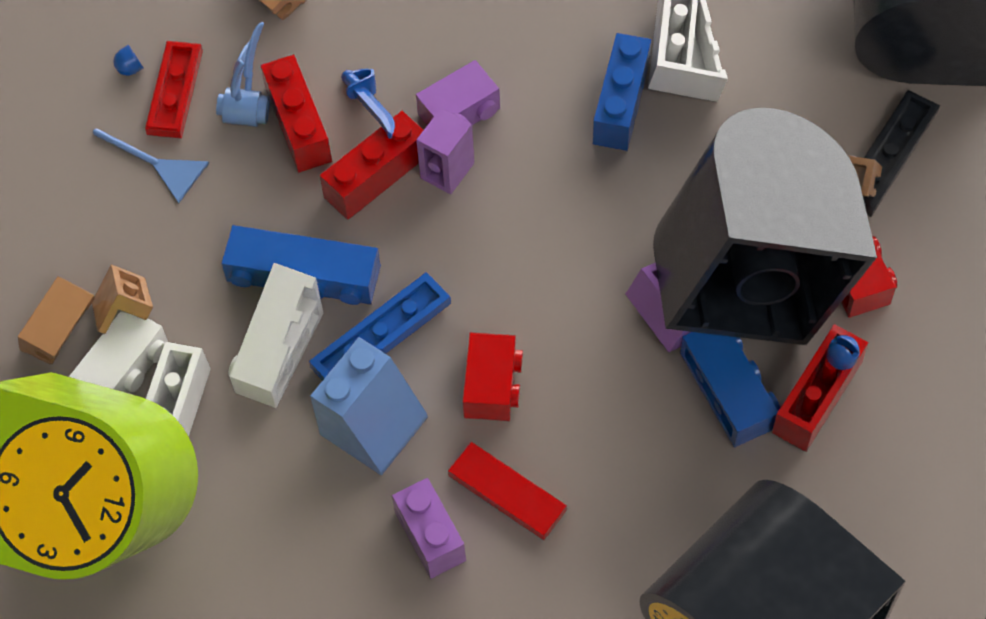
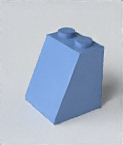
M360 337L357 338L310 395L320 435L381 476L428 418L426 411L392 358Z

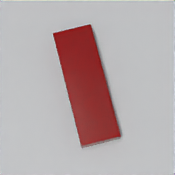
M177 41L166 42L145 126L147 135L182 139L203 53L201 44Z
M470 442L448 470V476L542 540L546 539L567 511L566 504L473 442Z

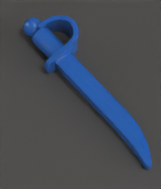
M374 69L344 71L341 78L348 86L346 89L347 96L350 99H358L382 126L388 138L391 139L395 129V122L391 114L373 96L377 91Z

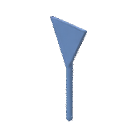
M99 129L93 130L95 136L152 164L178 203H180L209 164V161L156 159Z

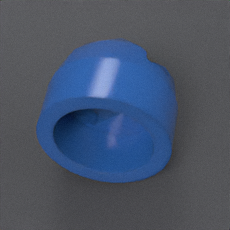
M129 45L120 49L114 56V67L122 75L130 76L144 69Z
M847 335L837 336L828 346L827 360L834 368L847 370L857 363L860 349L853 337Z

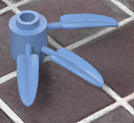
M264 22L258 23L250 41L242 49L234 66L231 87H227L224 94L218 95L216 114L222 115L223 123L258 127V124H267L270 96L262 95L261 91L251 90L253 60ZM242 73L245 77V89H240Z

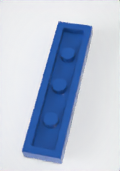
M425 272L309 360L310 368L323 381L358 337L385 354L448 307L451 304V297Z

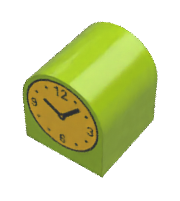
M53 372L0 381L1 565L51 579L82 578L97 573L161 543L170 537L184 522L196 496L198 465L193 445L186 431L166 409L136 395Z

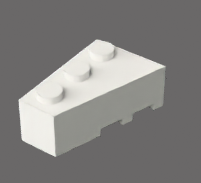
M658 0L648 89L718 102L728 78L725 69L722 70L718 53L720 49L718 42L714 41L710 27L712 21L706 0Z
M276 263L273 264L240 351L233 358L229 367L228 376L236 394L277 408L323 315L316 277Z

